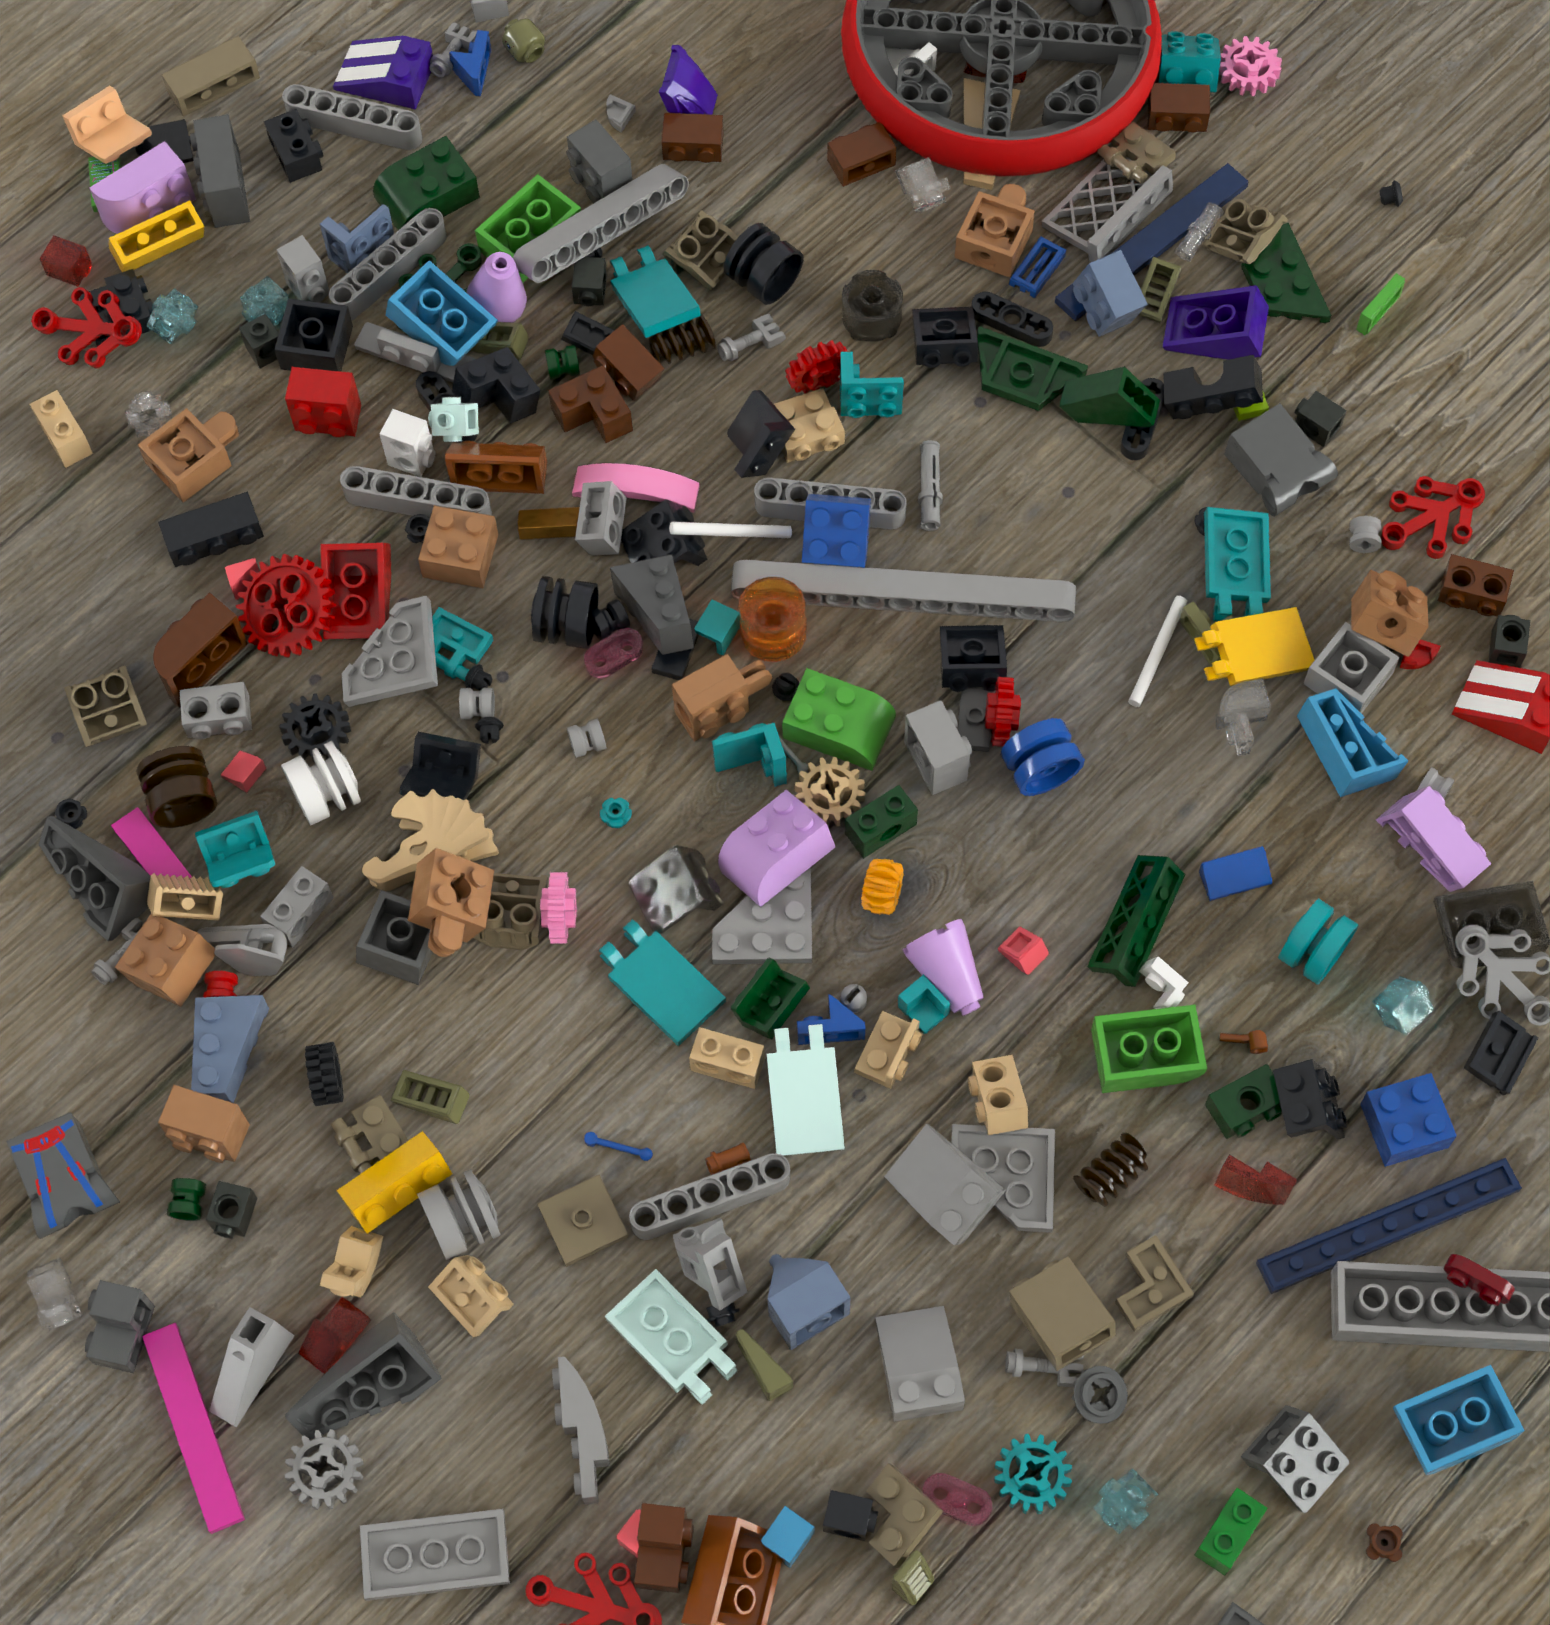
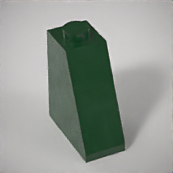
M1124 366L1066 380L1059 407L1077 423L1151 427L1155 423L1160 399Z

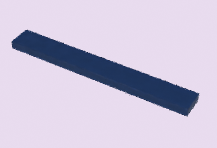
M1227 163L1114 252L1122 251L1135 276L1151 263L1153 257L1158 258L1248 187L1249 181ZM1071 284L1055 297V303L1076 322L1087 312L1083 304L1076 299L1073 292L1074 286Z
M1503 1158L1260 1258L1256 1264L1270 1293L1273 1294L1333 1269L1337 1261H1353L1515 1194L1522 1187L1507 1159Z

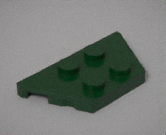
M1289 222L1285 223L1255 261L1251 264L1242 263L1243 273L1249 286L1257 285L1268 304L1267 316H1285L1294 320H1301L1302 316L1320 318V323H1328L1332 315Z
M981 326L977 330L981 388L983 391L1039 411L1063 393L1066 380L1083 377L1087 374L1088 365Z

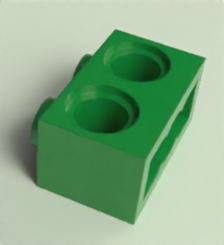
M1236 1488L1194 1556L1225 1576L1268 1508L1239 1488Z

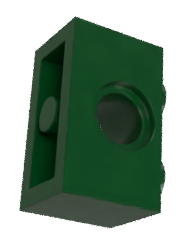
M897 785L845 818V835L864 859L916 826L918 809L901 786Z
M1268 1064L1209 1094L1205 1103L1206 1108L1226 1139L1235 1134L1238 1138L1243 1137L1255 1129L1254 1124L1263 1119L1267 1122L1273 1121L1283 1114L1274 1073ZM1250 1099L1256 1104L1257 1108L1254 1110L1245 1109L1241 1105L1240 1100Z

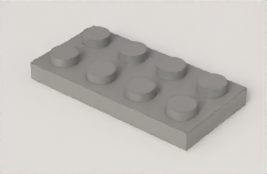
M504 1509L360 1525L365 1601L510 1584Z

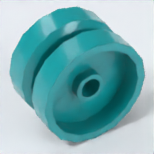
M1319 898L1294 926L1278 956V959L1295 968L1303 962L1308 954L1311 955L1304 966L1303 975L1317 985L1323 981L1333 968L1359 927L1357 923L1343 915L1327 929L1334 915V908Z

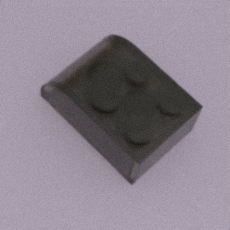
M1533 881L1436 896L1433 900L1451 966L1455 968H1463L1464 956L1456 948L1455 939L1458 932L1468 925H1479L1488 934L1510 935L1516 929H1522L1527 932L1531 938V946L1528 950L1516 952L1513 948L1490 949L1497 957H1532L1537 952H1545L1550 945L1549 934ZM1470 937L1467 940V944H1474L1477 941V937ZM1518 937L1514 944H1522L1525 941V937ZM1478 958V965H1477V967L1486 966V965Z

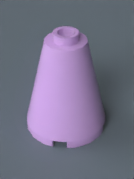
M495 252L491 254L467 288V294L498 320L497 322L513 323L521 317L527 301L526 291L516 263L507 253Z
M957 919L945 924L947 929H935L909 943L902 950L921 975L924 974L950 1002L952 1012L961 1011L962 1015L965 1016L979 1009L981 1006L978 1001L984 997L965 925L962 919Z

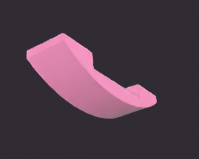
M602 463L583 465L577 468L572 496L581 497L583 483L612 481L627 498L663 502L667 499L680 506L687 507L690 512H695L700 485L699 482L660 469L630 464Z

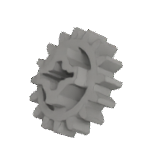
M330 1429L327 1437H323L320 1430H315V1439L310 1441L304 1435L302 1436L304 1444L302 1448L294 1445L291 1447L296 1457L295 1459H286L285 1463L290 1468H293V1470L284 1475L287 1481H295L289 1488L293 1495L302 1491L299 1497V1501L305 1505L312 1499V1507L318 1510L322 1502H325L329 1509H333L335 1499L338 1498L345 1504L347 1502L345 1493L347 1491L352 1493L358 1491L352 1483L354 1480H363V1475L356 1468L364 1465V1462L359 1457L353 1458L359 1449L355 1444L347 1447L350 1439L345 1434L337 1440L334 1430ZM319 1448V1451L317 1453H315L311 1457H307L312 1451ZM337 1449L345 1455L347 1466L337 1462ZM327 1462L333 1470L325 1471L322 1477L316 1469L324 1468ZM301 1473L311 1476V1490L303 1483ZM339 1481L342 1482L338 1487L329 1491L331 1486Z

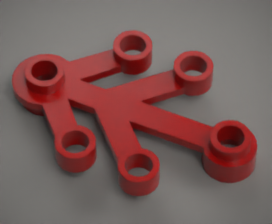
M78 287L72 292L71 300L80 307L87 320L58 317L56 313L45 307L39 308L34 312L31 319L32 325L42 334H52L57 330L83 333L69 345H63L58 350L59 360L66 365H74L79 359V352L101 335L110 337L97 348L88 349L84 355L85 362L95 369L102 367L106 360L105 356L119 345L127 347L139 340L142 333L140 322L134 317L123 314L118 306V296L110 290H104L99 294L98 304L108 311L113 323L103 322L92 304V294L83 287ZM85 294L84 299L79 301L80 296ZM111 297V301L105 304L106 299ZM71 351L70 357L66 359V354ZM98 354L96 361L92 362L93 356Z
M1422 476L1417 480L1414 491L1419 497L1408 495L1404 491H1395L1391 495L1389 506L1393 511L1403 512L1410 508L1424 511V513L1404 524L1398 522L1387 523L1380 535L1382 545L1389 550L1400 549L1407 537L1435 522L1433 536L1427 545L1426 552L1429 557L1440 559L1444 556L1447 549L1445 537L1449 514L1460 507L1459 522L1455 525L1451 536L1457 544L1468 543L1473 532L1470 526L1473 509L1483 503L1485 490L1478 480L1472 478L1462 480L1457 485L1434 481L1430 477ZM1425 484L1430 489L1424 490L1420 487V485ZM1432 493L1450 497L1443 502L1426 499ZM1464 493H1469L1473 497H1467ZM1395 499L1403 500L1404 504L1396 503ZM1457 531H1464L1467 536H1460ZM1393 536L1398 541H1392L1388 537ZM1437 545L1442 550L1436 551L1432 548V546Z
M590 1553L579 1554L575 1558L574 1567L577 1573L584 1577L594 1598L555 1587L551 1579L544 1575L532 1577L526 1585V1596L535 1606L543 1607L554 1602L589 1613L569 1625H601L608 1620L623 1623V1625H637L638 1617L643 1614L650 1617L649 1625H662V1617L659 1610L650 1603H642L630 1580V1569L623 1563H616L610 1568L609 1579L613 1585L620 1588L628 1608L614 1605L596 1570V1560ZM584 1558L592 1561V1566L587 1571L579 1569V1563ZM617 1569H624L627 1572L626 1578L623 1581H616L613 1578V1574ZM539 1583L545 1584L547 1588L542 1596H536L533 1593L535 1585Z

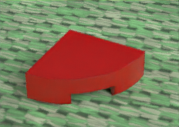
M1420 639L1409 657L1403 655L1399 668L1419 669L1430 664L1436 658L1441 646Z

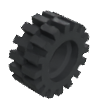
M334 1042L306 1046L305 1062L307 1077L314 1105L322 1106L343 1102L341 1068Z

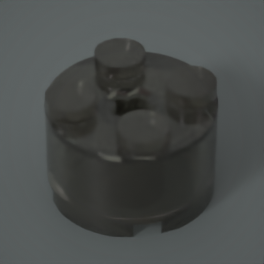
M865 270L854 275L842 291V321L851 338L856 341L873 342L891 338L897 334L902 321L903 291L899 282L895 278L892 280L886 276L885 272L879 270Z

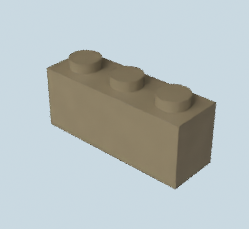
M239 36L225 41L221 45L161 74L167 93L183 117L260 78L256 61Z

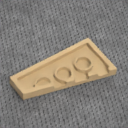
M964 78V125L982 129L985 82ZM1012 89L1011 125L1020 97V90ZM964 172V184L989 190L993 189L996 176Z

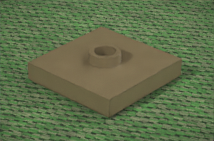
M600 1174L537 1203L566 1267L629 1238Z

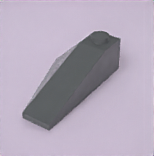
M53 816L46 818L39 846L56 873L63 874L71 886L68 892L72 899H79L86 910L83 916L87 923L107 941L114 940L134 918H138L148 909L147 897L151 875L137 863Z
M393 1312L367 1331L285 1414V1417L302 1436L305 1435L309 1439L315 1438V1430H320L323 1435L328 1433L330 1429L336 1430L347 1426L351 1419L367 1413L373 1416L382 1412L381 1408L398 1401L404 1404L414 1400L442 1378L415 1334Z

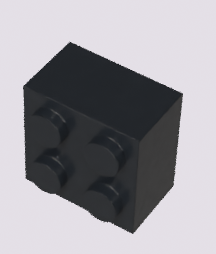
M288 298L275 346L280 369L291 371L292 367L341 372L353 328L348 306Z

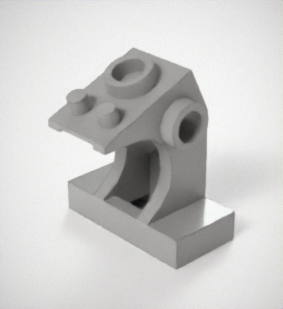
M721 1218L708 1221L696 1227H687L679 1233L673 1234L676 1251L684 1275L708 1291L712 1306L718 1310H722L747 1293L731 1237L726 1235ZM725 1260L727 1269L716 1270L713 1268Z

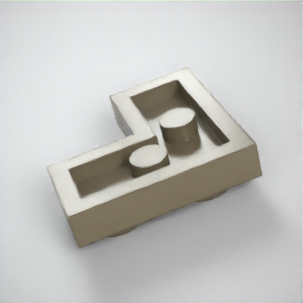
M1156 1235L1126 1253L1125 1256L1143 1283L1117 1298L1115 1303L1134 1332L1194 1296V1292Z
M888 1463L866 1491L891 1514L870 1540L869 1544L893 1566L900 1568L943 1513V1510L895 1466Z

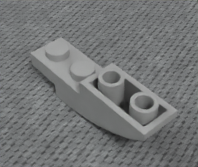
M558 1357V1368L552 1369L554 1390H560L561 1403L555 1404L556 1425H562L565 1435L577 1434L578 1436L571 1438L573 1459H579L580 1473H574L575 1495H582L584 1505L597 1504L599 1501L596 1468L610 1466L608 1445L603 1425L586 1384L566 1357Z

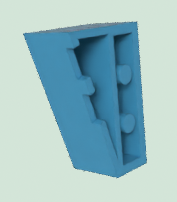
M1336 688L1308 697L1297 714V718L1340 797L1394 780L1408 763V760L1402 754L1398 756L1385 743L1386 738L1380 732L1376 734L1363 721L1365 717Z

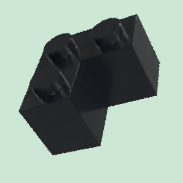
M508 347L456 367L452 387L454 395L461 397V403H478V408L494 402L510 424L536 413L541 391Z

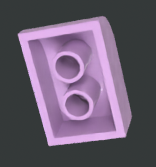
M165 141L89 187L103 224L116 234L189 200L191 202L196 200L184 163Z
M785 790L730 834L720 850L718 864L721 873L761 907L833 850L835 844L827 823L788 790Z

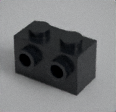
M297 109L264 121L268 139L290 183L322 171L319 158L324 157L321 146L318 140L312 142L310 137L313 135L311 126L307 118L301 119Z

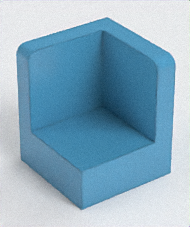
M784 1506L763 1536L761 1543L782 1558L784 1564L791 1568L814 1535L815 1527Z

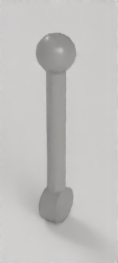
M780 738L784 752L797 766L798 773L800 771L808 773V764L801 762Z

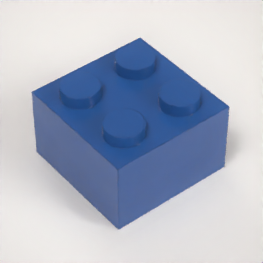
M808 494L805 506L802 563L865 568L871 498Z
M1432 1073L1368 1091L1360 1103L1385 1167L1447 1149L1457 1136Z

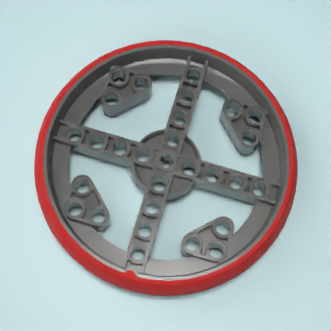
M847 0L842 18V50L847 73L866 110L876 122H880L884 126L888 134L908 149L926 159L963 172L990 176H1024L1052 171L1083 160L1098 152V149L1103 145L1112 142L1133 121L1149 97L1158 74L1162 46L1160 17L1155 0H1106L1114 14L1117 25L1041 19L1037 11L1022 0H980L973 4L966 13L889 8L891 0ZM908 0V1H910L911 3L918 4V3H923V2H925V1H927V0ZM1066 0L1079 13L1088 17L1098 15L1103 6V0ZM930 42L937 48V52L962 53L965 60L974 69L985 74L982 129L948 119L951 113L952 89L919 58L906 57L902 59L898 66L897 77L889 62L885 48L916 50L922 49ZM1038 59L1116 65L1112 76L1103 89L1102 80L1098 73L1092 70L1079 72L1046 96L1042 114V127L1010 131L1013 76L1031 68ZM914 69L911 76L906 75L904 71Z

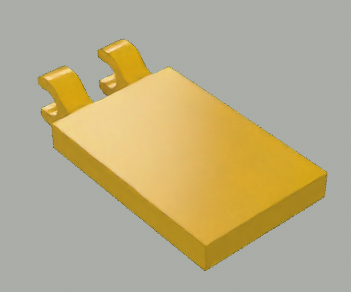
M1297 607L1218 621L1210 626L1211 630L1203 632L1202 637L1194 639L1198 651L1217 647L1221 660L1212 663V667L1204 668L1207 680L1213 681L1227 677L1230 686L1308 671L1311 664L1315 661Z

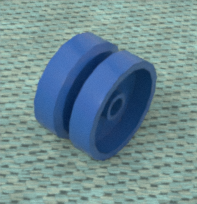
M1051 718L1032 724L1016 733L1001 748L1000 755L1007 768L1015 771L1013 779L1020 793L1024 796H1034L1055 789L1069 781L1084 766L1085 759L1078 746L1070 743L1072 735L1063 720Z

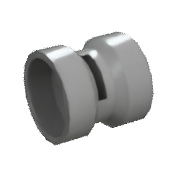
M460 688L459 710L461 720H471L474 716H481L482 718L494 717V689L482 688L480 691H473L471 688Z
M598 718L588 721L585 726L573 725L567 727L575 758L584 756L590 750L598 752L607 749ZM586 731L588 732L591 744L588 742Z

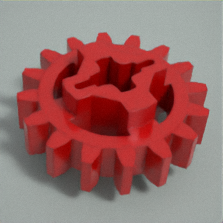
M830 340L827 344L819 342L817 347L812 348L809 346L801 353H798V359L790 361V367L785 369L786 378L791 388H794L796 393L803 390L804 394H806L810 390L815 391L823 386L828 388L840 380L841 352H848L846 347L840 341L834 344L833 340Z
M998 676L995 693H987L985 729H992V746L1003 747L1010 739V732L1018 731L1021 698L1020 695H1014V678Z

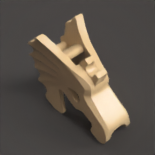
M434 789L424 797H419L413 791H409L394 805L391 815L394 818L402 819L399 824L400 829L418 832L403 840L399 852L391 859L381 861L377 856L373 857L363 865L362 872L370 880V884L373 887L387 892L415 879L417 863L435 848L472 862L498 855L499 850L493 842V831L484 826L485 818L483 814L473 812L467 799L462 800L454 796L442 797Z

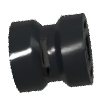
M618 599L608 602L603 609L595 608L588 612L589 624L600 641L610 637L611 633L616 630L623 631L630 628V621L626 610Z

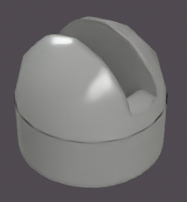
M849 984L842 990L840 1002L853 1013H857L865 1008L867 993L862 986ZM854 991L859 992L851 1003L847 1001Z

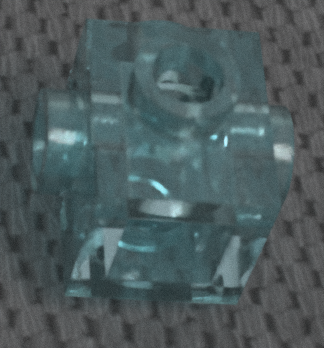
M266 276L255 286L249 287L240 297L244 309L242 315L247 322H250L266 313L272 324L276 326L283 320L288 295L271 278Z
M174 288L167 296L161 294L154 302L147 327L169 344H172L182 332L187 335L195 326L197 320L194 319L198 306L188 296L181 294Z
M1402 976L1392 981L1372 1001L1384 1025L1406 1035L1421 1024L1434 1010L1428 997L1430 995L1425 985L1420 981H1412Z
M1132 1468L1118 1481L1112 1477L1099 1490L1098 1493L1102 1498L1093 1509L1108 1526L1120 1534L1129 1525L1135 1530L1149 1516L1145 1509L1158 1496V1493Z

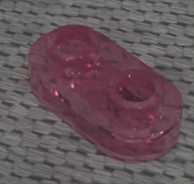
M623 628L590 647L584 655L586 671L595 678H606L638 659L643 652V640L640 633L631 628ZM626 645H631L633 647L629 651H625L622 649ZM599 661L606 662L603 667L596 666V663Z
M945 1473L933 1474L924 1483L923 1493L943 1510V1515L970 1526L981 1525L990 1517L992 1500L983 1489ZM937 1488L945 1489L947 1497L942 1500L937 1499L934 1496V1490ZM970 1502H976L980 1506V1511L972 1514L968 1511L967 1505Z

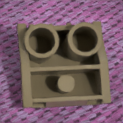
M1236 199L1227 206L1225 214L1217 219L1203 246L1219 255L1241 263L1251 264L1268 246L1288 219L1282 213H1272L1265 207L1252 206L1242 199Z
M701 210L662 255L670 257L704 287L712 290L725 275L724 262L738 236L727 226L719 223L714 217L707 215Z
M125 665L108 674H102L91 680L88 679L86 682L64 687L86 747L148 725Z
M494 873L486 928L473 938L489 947L525 950L538 945L541 926L540 899L542 897V888H547L548 875L531 877Z

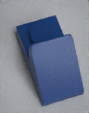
M477 30L475 42H470L468 53L449 52L450 61L453 65L452 70L475 96H481L492 50L489 31Z
M828 994L829 1019H823L821 1016H809L804 1018L803 1021H797L798 1045L810 1044L808 1025L822 1024L824 1043L865 1040V1022L830 994Z

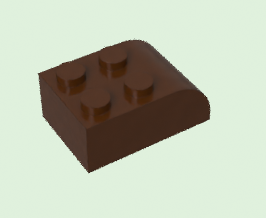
M209 592L203 599L197 600L183 618L169 626L167 632L155 646L153 661L170 699L180 708V690L203 687L248 643L237 615Z

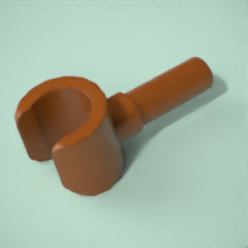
M1261 1030L1251 1031L1248 1034L1242 1035L1220 1033V1041L1249 1043L1252 1054H1261L1268 1051L1267 1037Z

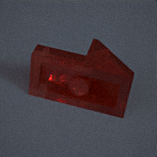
M342 1296L322 1322L317 1318L313 1321L298 1354L325 1374L341 1358L371 1320Z

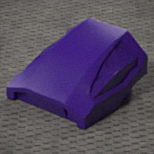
M672 45V52L663 84L659 90L666 110L669 113L712 115L718 94L699 66L688 56L686 50L680 45Z

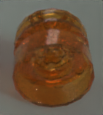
M781 577L758 579L745 588L740 596L738 607L741 638L744 647L752 656L763 661L778 662L789 659L798 653L806 642L807 635L806 602L802 591L795 583Z

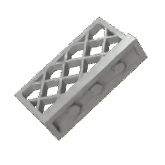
M1103 159L1042 220V227L1088 253L1089 261L1091 262L1110 255L1173 191L1172 170L1162 165L1153 175L1146 170L1145 173L1150 178L1143 184L1139 182L1134 183V180H1130V184L1113 186L1112 178L1125 176L1120 169L1111 170L1110 165L1105 163ZM1109 179L1108 187L1092 189V184L1096 180ZM1132 192V196L1128 200L1115 202L1114 194ZM1111 195L1112 202L1094 205L1093 197ZM1090 198L1091 205L1073 207V203L1077 199ZM1113 211L1114 215L1110 219L1096 220V213ZM1092 213L1093 221L1075 223V216ZM1071 216L1072 224L1060 226L1054 223L1058 218ZM1094 230L1095 234L1086 241L1077 236V232Z

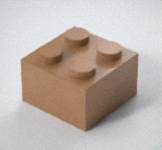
M434 505L418 558L422 577L484 588L498 538L495 516Z
M150 914L115 968L135 986L182 1007L215 957V948L198 932L164 917L152 916Z
M173 1085L158 1121L166 1133L165 1136L173 1143L172 1146L186 1153H191L193 1149L203 1152L204 1157L218 1163H223L224 1159L232 1162L236 1161L250 1126L238 1104Z

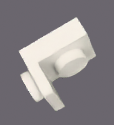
M1155 957L1145 962L1139 972L1146 977L1145 981L1150 987L1164 992L1153 1008L1176 1007L1184 998L1185 994L1182 991L1189 982L1160 957Z

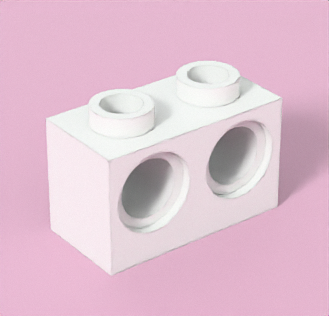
M392 409L380 432L388 466L422 477L426 467L430 468L436 454L433 449L432 435L429 433L427 421Z

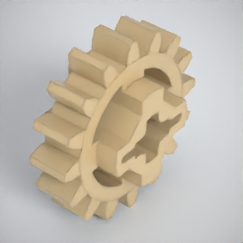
M822 757L820 758V765L817 767L811 762L808 763L809 773L800 771L799 780L801 782H795V792L798 793L795 797L823 819L827 825L829 820H834L835 825L838 827L840 826L841 818H847L852 814L851 811L856 812L861 809L859 802L865 801V792L862 791L865 788V782L862 779H858V769L849 771V761L844 762L842 766L838 765L837 757H833L830 764H827ZM817 778H819L817 783L812 784ZM826 784H828L829 790L834 794V800H832L831 794L826 790ZM844 800H848L846 804L840 806Z

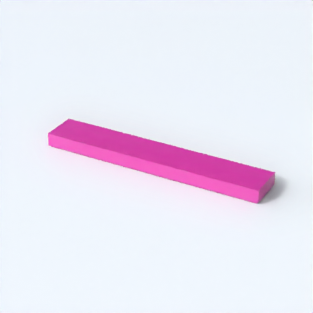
M173 1323L142 1336L209 1533L213 1534L244 1521L245 1518L178 1325Z

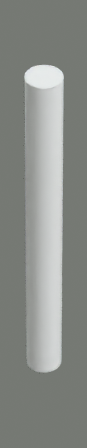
M671 522L669 526L670 534L764 538H790L792 535L791 526Z
M1182 596L1175 597L1129 698V704L1134 707H1140L1181 617L1182 609L1187 603V600Z

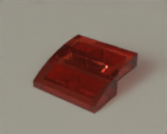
M1229 1155L1221 1168L1214 1186L1249 1201L1284 1205L1297 1179L1269 1162H1266L1262 1171L1258 1172Z

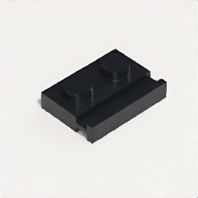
M1494 1012L1464 1069L1490 1087L1494 1086L1497 1088L1500 1094H1510L1538 1037L1527 1033L1524 1027L1502 1012Z

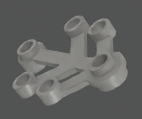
M1468 925L1462 928L1455 939L1456 948L1464 956L1463 973L1456 982L1461 994L1473 996L1478 992L1479 983L1476 979L1479 958L1487 966L1485 993L1478 1003V1008L1485 1018L1490 1019L1492 1013L1501 1012V1006L1498 1002L1501 980L1525 1005L1524 1013L1532 1024L1541 1026L1549 1023V1000L1544 996H1535L1511 972L1526 971L1545 975L1550 972L1549 955L1545 952H1537L1532 957H1497L1490 949L1513 948L1516 952L1528 950L1531 946V938L1527 932L1522 929H1516L1510 935L1488 934L1479 925ZM1470 937H1477V941L1474 944H1467V940ZM1518 937H1525V941L1522 944H1514ZM1539 960H1547L1543 967H1536ZM1473 981L1472 987L1463 989L1465 982ZM1489 1003H1494V1004H1495V1007L1493 1008V1010H1491V1011H1485V1010H1484V1009H1485V1006H1486L1487 1004H1489ZM1542 1004V1008L1539 1011H1532L1535 1005Z

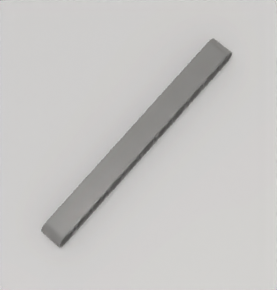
M739 560L733 565L731 595L738 600L1065 622L1075 617L1076 585L1063 580Z

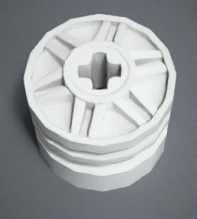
M332 741L324 744L329 756L326 760L322 758L317 748L312 750L315 765L311 767L308 766L301 756L281 764L287 781L310 826L330 817L327 802L333 800L341 811L346 809L341 797L345 793L353 805L361 802L358 794V783L345 756L335 747Z

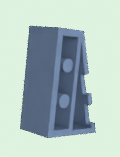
M263 995L195 998L191 1090L234 1103L247 1069L248 1058L252 1048L257 1043L258 1032L263 1019L266 1018L269 1011Z

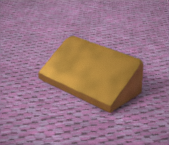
M580 507L519 510L518 533L520 540L575 537Z

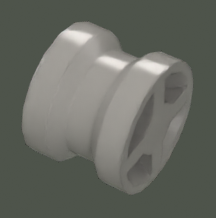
M1359 516L1350 521L1349 530L1353 536L1350 537L1349 546L1353 551L1370 553L1381 548V538L1378 536V533L1381 531V521L1378 518Z
M1431 767L1417 791L1430 786L1432 790H1436L1445 798L1455 780L1450 777L1444 778L1440 776L1438 770Z

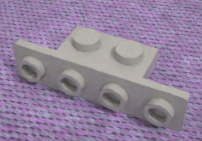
M369 322L364 324L354 343L355 349L421 372H437L444 380L450 382L454 381L456 367L475 360V358L465 355L456 365H445L440 361L438 347L414 340L408 335Z

